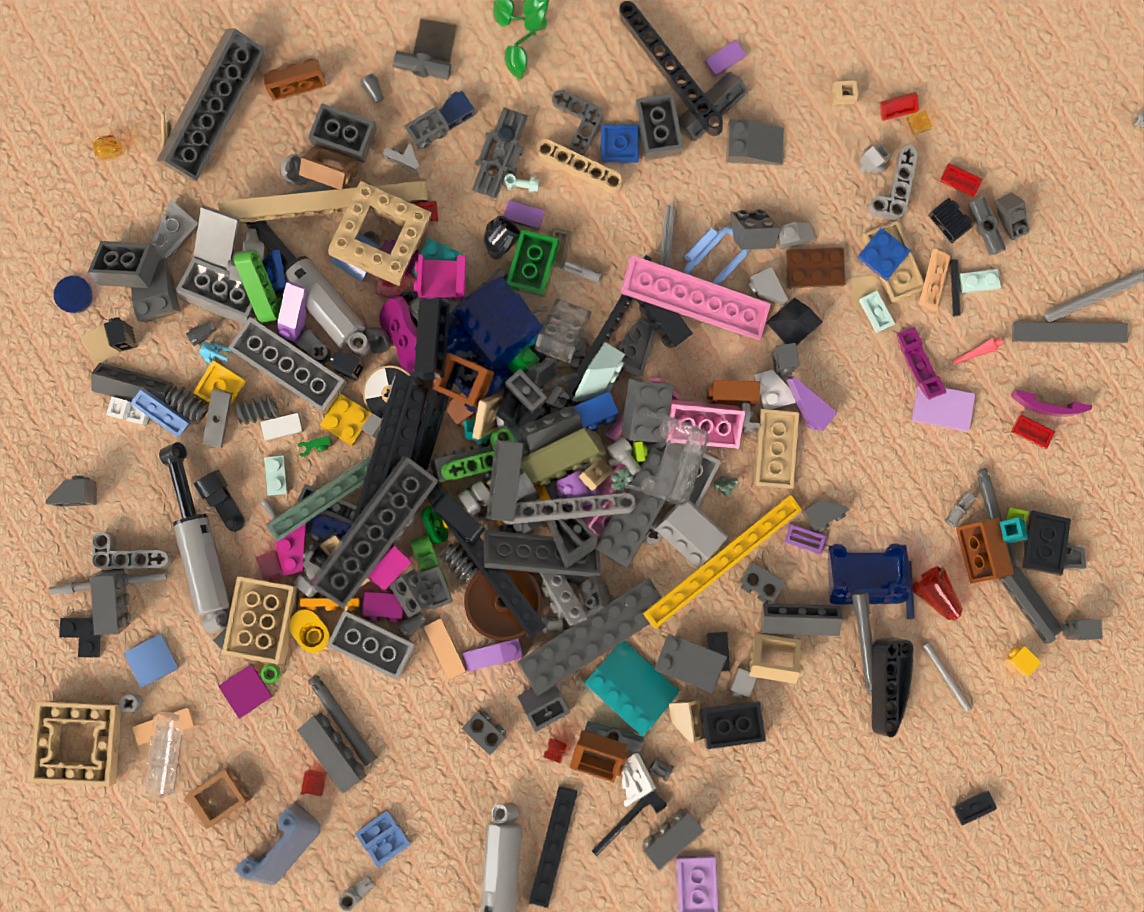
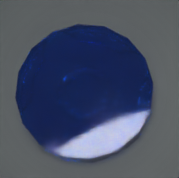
M78 276L63 278L54 289L53 297L56 305L69 314L85 311L93 300L91 285L85 279Z

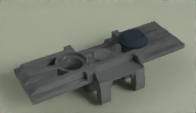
M503 107L495 131L493 133L486 132L485 143L478 160L475 161V165L480 167L472 191L497 199L507 171H510L513 175L516 174L517 168L515 165L519 156H522L524 153L523 147L518 145L528 115ZM493 141L498 144L492 160L487 161L486 158ZM491 169H497L499 170V172L495 175H492L488 172V170L490 171Z

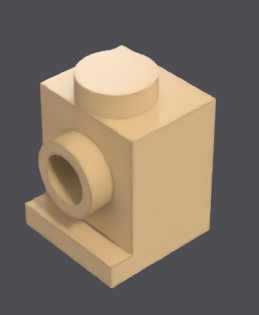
M834 81L831 87L832 106L837 104H855L857 99L860 98V87H857V81Z

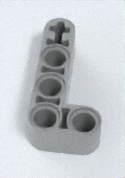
M905 146L899 152L896 158L889 197L876 196L868 205V212L871 216L897 221L906 213L917 160V150L913 146ZM905 154H907V155H908L907 157L909 158V160L906 162V164H904L905 161H906V155H905ZM900 171L905 172L907 178L902 177ZM896 189L902 190L904 195H898ZM874 203L880 204L882 210H877L874 207ZM892 207H897L900 210V214L894 213Z
M98 532L92 539V563L99 569L168 568L173 561L172 555L167 551H115V538L110 533ZM106 536L107 543L105 546H102L101 538ZM105 555L107 557V563L105 565H102L100 563V559L102 556ZM122 555H125L127 559L124 565H121L119 561ZM141 555L146 557V562L143 565L139 563ZM165 557V561L161 562L154 561L153 559Z

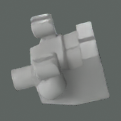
M881 142L872 147L869 146L863 151L860 160L862 165L859 167L861 173L866 171L868 173H883L888 168L884 163L892 158V156L885 150L886 148Z

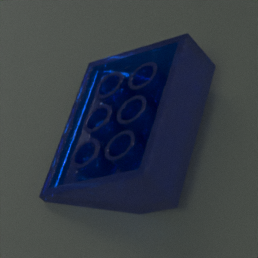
M502 276L466 296L452 311L491 362L504 369L544 328L542 323Z

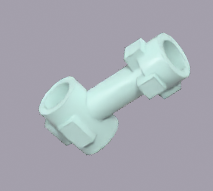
M508 174L503 184L509 190L517 186L529 188V192L534 193V191H538L539 180H535L536 178L531 177L530 181L516 179L513 174Z

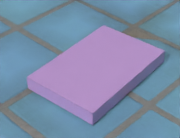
M917 384L911 421L969 431L975 399L974 393L945 388L946 394L928 400Z
M716 856L676 857L679 912H719Z

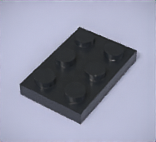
M1031 511L1027 532L1029 539L1026 540L1022 568L1058 576L1063 575L1071 519Z

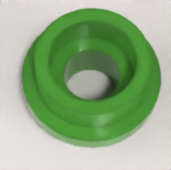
M267 664L261 670V678L266 683H275L280 678V669L275 664ZM269 670L274 671L273 677L268 676Z

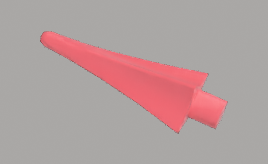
M991 338L967 354L953 360L952 363L957 364L976 356L995 352L998 350L997 347L1003 345L1000 338L996 340Z

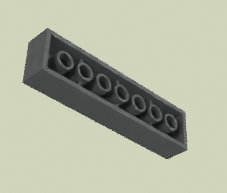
M236 28L225 30L156 161L188 180H198L266 49Z
M403 456L309 584L344 609L437 484L438 480L411 459Z
M650 578L616 598L603 609L587 617L586 620L577 623L516 662L536 696H539L650 624L643 615V612L662 598Z

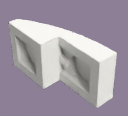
M111 397L107 416L147 425L149 417L132 406L130 401Z

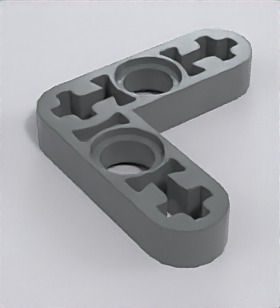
M558 90L552 95L553 106L582 120L571 142L570 150L576 152L574 146H578L580 139H582L583 150H579L576 153L584 156L602 120V110L590 102L565 91ZM561 96H563V100L565 102L561 101L560 104L557 103L556 98H560ZM580 103L583 107L582 110L575 112L572 109L573 104ZM594 111H596L598 117H594L593 122H592V124H591V123H590V120H591V114H590V113L593 114ZM589 127L592 133L589 136H584L581 133L582 128Z

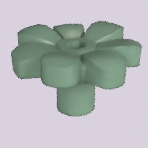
M625 468L624 470L618 469L617 473H613L611 487L619 493H623L624 488L628 489L630 487L628 482L633 481L630 471Z
M721 476L720 480L718 479L714 482V488L721 489L725 496L731 495V489L735 488V485L738 484V479Z

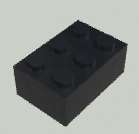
M760 701L700 708L704 742L707 750L766 742Z

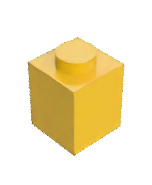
M1025 646L1013 647L1008 653L1010 656L1006 659L1022 676L1027 677L1042 663Z

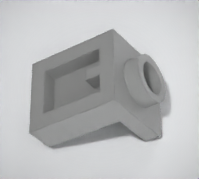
M742 403L738 406L745 411L742 430L745 433H754L755 430L761 427V423H750L753 416L752 409H750V404Z

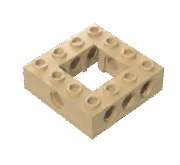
M360 181L328 248L329 255L400 286L430 221L431 212ZM371 206L376 216L385 217L394 221V224L403 226L391 254L356 240L359 237V230L363 222L367 220V213Z
M64 701L36 702L30 782L99 786L116 784L122 711L120 704ZM62 723H100L93 732L95 741L94 752L91 754L92 762L59 761Z

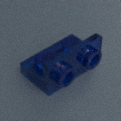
M320 515L310 520L313 522L311 533L325 538H330L337 533L342 539L351 526L350 524Z

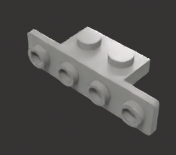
M540 572L543 578L541 593L550 602V609L553 614L556 613L559 619L565 617L570 626L586 620V613L563 574Z

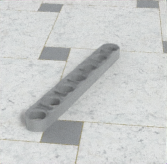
M629 493L516 503L514 521L503 522L506 524L630 513L635 508V498ZM628 499L632 504L629 507H624L621 505V502ZM609 501L612 503V507L605 509L601 504ZM590 503L593 507L591 510L586 511L582 509V505ZM565 505H571L573 510L571 512H564L562 508ZM545 507H552L554 511L551 514H545L543 509ZM531 508L534 510V513L531 516H526L523 514L524 510Z

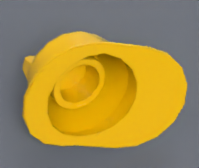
M300 610L291 617L289 630L306 652L318 653L325 649L330 640L329 631L314 612Z

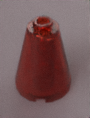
M936 566L921 575L923 579L919 582L915 580L911 590L945 619L957 620L962 615L963 608L945 568Z

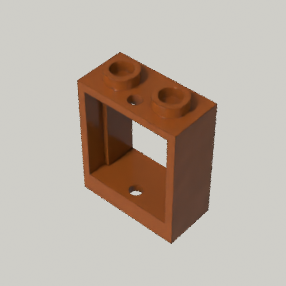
M448 353L446 356L445 377L435 379L433 389L478 408L479 401L485 398L495 372ZM455 362L479 371L468 398L445 388Z
M713 380L707 388L706 398L710 399V403L741 405L742 403H748L750 406H756L760 401V381Z
M581 730L569 768L614 783L616 776H621L628 757V753L625 752L627 744ZM586 749L616 759V761L612 763L585 754L583 751Z

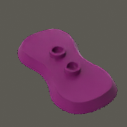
M394 295L383 305L379 314V322L381 328L388 333V336L394 342L401 366L410 374H414L413 366L415 364L417 328L412 322L406 300L400 295Z

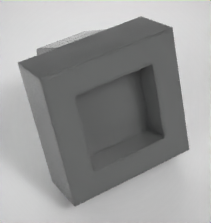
M556 385L546 404L552 408L562 409L564 405L560 404L558 399L565 398L569 400V395Z

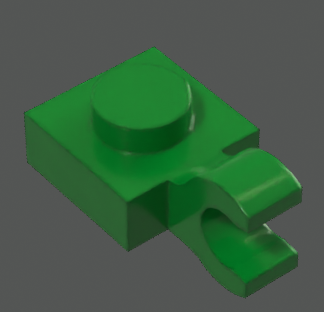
M329 436L297 444L298 447H306V451L300 453L301 457H307L312 450L323 452L329 450L328 447L333 446L332 439Z

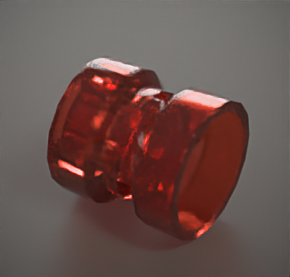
M549 738L547 743L548 749L544 752L543 757L561 763L563 759L562 753L566 750L567 744Z

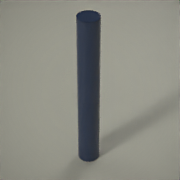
M904 561L907 619H915L912 562Z

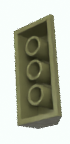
M583 428L521 458L520 468L526 473L532 484L543 487L550 484V481L555 478L561 479L567 476V472L572 470L578 471L584 468V464L589 462L595 463L601 460V456L606 455L599 434Z

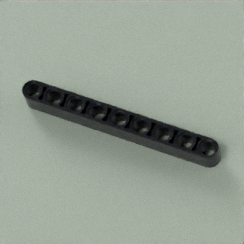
M632 1L622 2L619 6L621 22L705 131L711 136L720 135L723 130V118L637 6ZM642 25V27L636 28L635 26ZM646 39H653L651 42L645 41ZM659 52L664 53L661 56L656 55ZM669 66L675 67V68L672 69V70H668V69H667V67H669ZM680 80L685 81V83L679 84L677 82ZM691 94L696 95L695 98H690L688 96ZM702 108L707 109L706 112H700L699 110ZM713 122H716V123H718L719 125L716 126V127H713V126H711L710 124L713 123Z

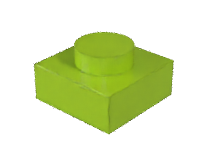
M642 441L632 442L635 461H645V456H647L646 444L643 445Z
M1008 507L1006 520L1021 518L1025 521L1026 525L1029 511Z

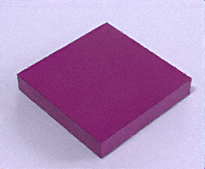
M253 664L218 686L239 719L273 697Z

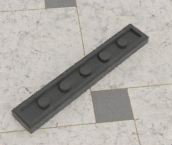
M1014 322L1012 323V342L1127 343L1128 323Z

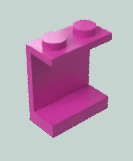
M419 254L418 261H415V273H418V278L414 279V291H417L419 298L465 299V255H457V261L424 260L423 254Z

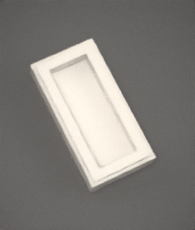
M298 413L260 422L265 441L303 432Z

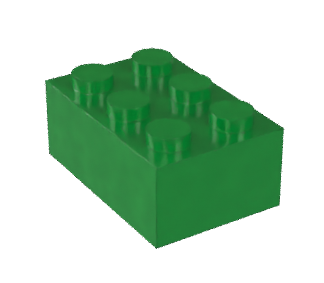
M521 229L506 283L508 288L545 298L560 246L559 240Z

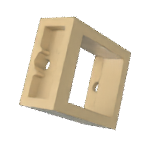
M755 633L751 643L749 676L796 684L798 677L802 676L803 665L800 664L804 654V649L801 648V640ZM762 648L793 653V668L761 663Z

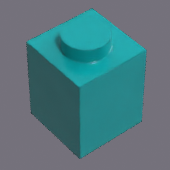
M1014 518L1000 522L1005 542L1010 544L1029 539L1023 519Z

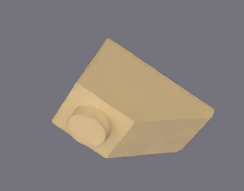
M699 699L679 700L669 703V714L672 724L690 742L704 739Z

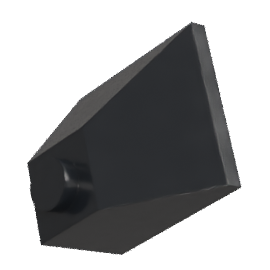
M794 297L766 323L785 344L796 343L797 346L817 329L823 321L810 307Z

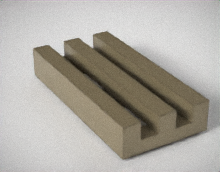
M553 228L551 237L555 238L556 233H558V240L560 242L554 267L563 269L571 231ZM564 234L566 235L563 255L561 263H557Z

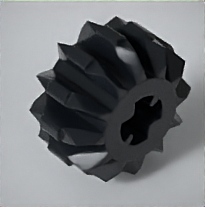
M466 356L465 360L488 369L484 360L479 359L477 356L472 358ZM461 364V367H456L459 373L455 376L460 379L459 383L471 389L479 371Z

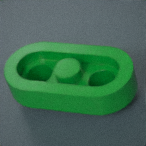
M431 506L423 509L421 518L429 538L435 544L445 542L448 539V531L444 527L442 518Z

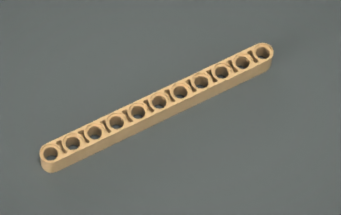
M423 181L373 186L409 203L428 202L426 182ZM357 188L227 200L219 202L218 207L219 211L239 217V223L346 212Z

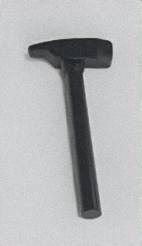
M654 791L641 798L627 815L592 850V853L598 856L643 808L651 805L655 812L658 813L667 806V803Z

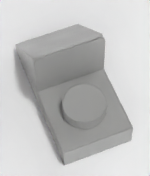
M410 142L403 155L396 148L385 149L383 153L385 160L418 175L420 174V168Z

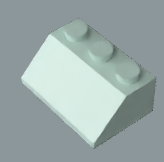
M604 343L587 368L573 400L575 402L587 401L608 391L610 392L624 365L622 359L625 354Z

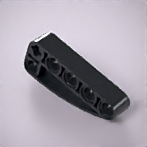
M883 638L875 640L872 645V730L875 734L894 737L902 722L909 697L913 669L914 647L910 640Z

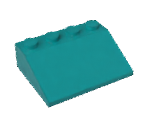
M625 641L618 644L584 682L588 688L642 737L667 709L669 703L680 693L661 673L655 671L654 667Z

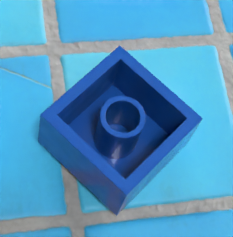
M609 391L574 406V409L580 415L582 429L586 428L591 431L598 430L601 424L607 426L614 423L619 413Z

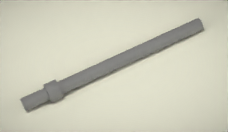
M167 572L129 576L128 584L167 579ZM74 582L64 583V585L49 587L50 595L59 593L74 594L75 591L91 589L90 582L75 584Z

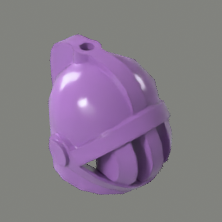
M585 468L557 480L556 493L558 497L561 496L563 499L599 496V490L596 487L592 491L579 478L585 471ZM590 503L583 504L582 508L590 505Z

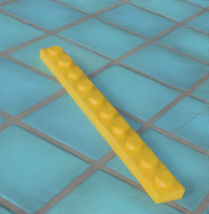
M792 495L784 498L644 611L643 615L652 627L657 629L801 512L802 509Z

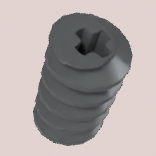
M177 386L173 387L166 396L165 403L167 405L171 404L173 409H177L178 413H183V416L189 418L191 422L196 421V424L200 423L207 414L209 404L202 406V399L196 402L197 395L190 398L191 391H187L184 394V386L177 389Z
M268 394L266 395V401L260 396L258 403H256L254 398L251 399L250 405L246 400H244V406L236 402V412L241 425L242 421L245 425H248L250 420L256 423L257 417L260 421H264L265 416L267 419H271L272 413L275 417H279L275 397L271 399Z
M459 542L454 545L451 543L441 552L439 557L446 556L443 562L448 563L451 561L449 568L456 567L454 573H462L459 579L467 578L466 584L479 572V568L473 566V560L468 561L470 557L468 554L463 555L464 548L458 550Z

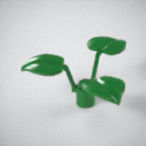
M494 0L493 2L494 17L500 26H508L511 19L525 21L524 26L526 30L530 31L526 36L515 42L514 46H508L505 51L506 66L510 73L518 79H523V74L527 67V54L518 45L530 36L536 35V31L546 28L547 21L545 15L549 0H524L523 13L526 17L512 15L515 8L512 0Z

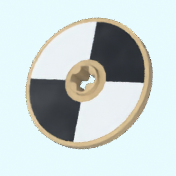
M393 365L380 367L374 370L365 381L363 388L365 405L369 412L381 419L388 399L387 393L390 392L395 372L412 376L401 367Z

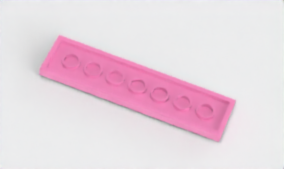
M634 255L630 256L620 291L621 294L755 340H761L770 308V303Z

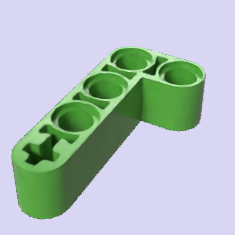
M253 249L236 253L234 255V263L257 319L261 323L278 320L284 295H275L258 252Z
M506 428L495 430L491 434L493 451L447 462L441 468L442 476L447 480H453L492 470L495 440H499V434L503 433L505 436L504 441L514 442L512 432ZM487 456H489L492 460L490 466L486 465L485 459ZM468 461H471L474 465L472 471L467 468ZM459 467L460 471L449 473V470Z

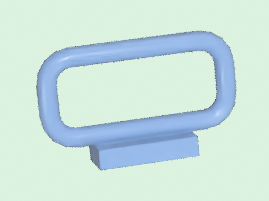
M723 227L718 232L713 228L709 229L683 256L689 262L684 268L683 273L690 275V272L726 234L733 236L732 227ZM749 249L741 250L712 283L720 285L749 253Z

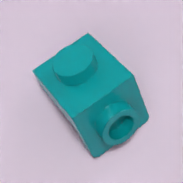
M476 419L465 420L466 440H475L476 443H487V439H491V434L479 440L473 438Z

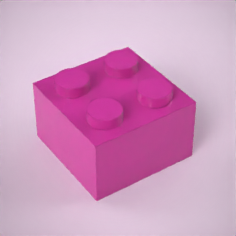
M392 543L369 574V577L385 590L411 563V560L398 546Z

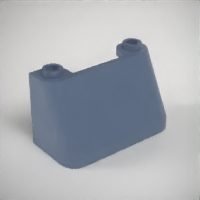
M295 801L279 816L278 825L285 832V835L268 855L262 854L260 857L249 855L234 868V871L244 879L266 885L276 884L318 836L321 829L320 823Z

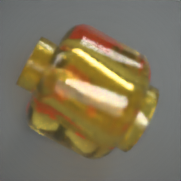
M114 135L97 136L95 141H93L94 155L98 156L102 161L115 160L118 158V152H122L121 143L116 141Z

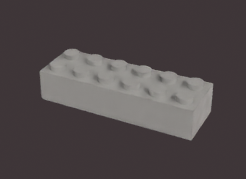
M249 317L228 347L233 353L326 415L348 384L344 379L251 317Z

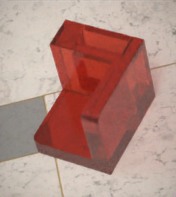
M306 770L300 795L322 796L327 773Z

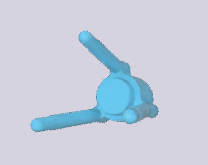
M204 342L200 348L199 355L204 357L205 362L211 364L212 359L216 360L217 357L228 361V357L219 353L220 350L232 351L228 347L215 342L212 344Z

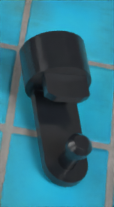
M219 469L193 483L202 500L206 499L209 506L216 508L225 526L230 531L236 532L244 527L245 519L226 488L228 484Z

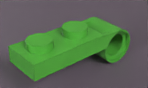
M428 534L410 541L421 571L437 565L440 566Z

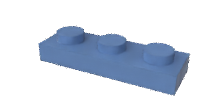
M143 387L130 403L177 437L182 434L190 423V420Z

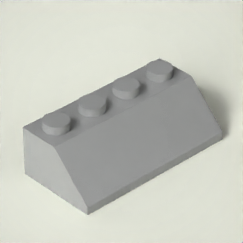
M194 257L192 258L176 288L179 299L243 325L249 317L254 318L255 316L254 309L242 282L229 280L230 272Z

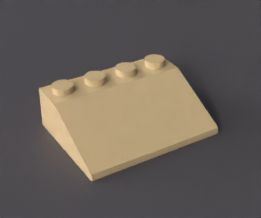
M237 576L222 654L274 664H285L291 634L289 622L295 614L299 589L295 586Z

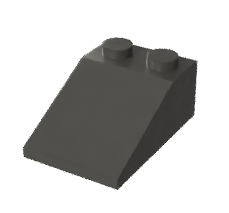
M730 119L727 126L726 163L782 165L784 128L751 120Z
M165 257L160 258L149 288L131 287L132 304L137 321L146 323L181 312L167 259Z
M668 633L654 670L714 693L727 656Z

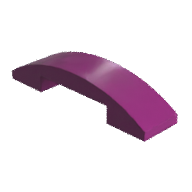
M915 327L897 333L905 360L926 398L929 400L946 394L947 391L939 375L936 376L922 348V341Z
M1019 390L1011 393V397L1020 405L1031 411L1048 416H1074L1092 409V405L1078 402L1067 404V408L1035 402L1036 394Z

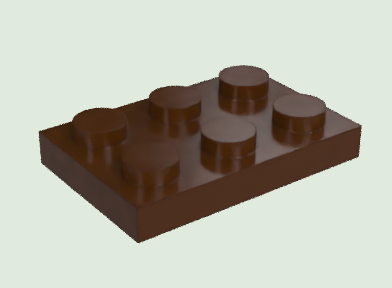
M844 248L790 249L786 251L788 288L839 287L846 285Z

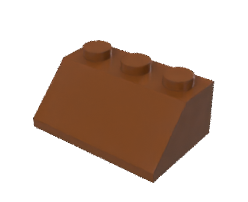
M308 59L302 64H290L284 69H272L264 74L265 88L273 101L327 87L318 59Z
M999 517L956 527L970 584L1014 574L1007 545L1003 540Z

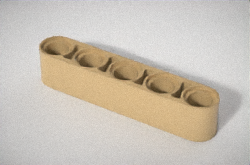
M543 139L538 143L537 152L541 160L610 193H616L621 189L622 177L618 172L551 140ZM544 147H548L551 149V151L548 153L541 152V149ZM560 155H565L568 159L565 161L558 160V157ZM582 163L585 167L583 169H576L575 165ZM599 171L601 176L593 177L592 172ZM615 179L618 181V184L612 186L608 181Z

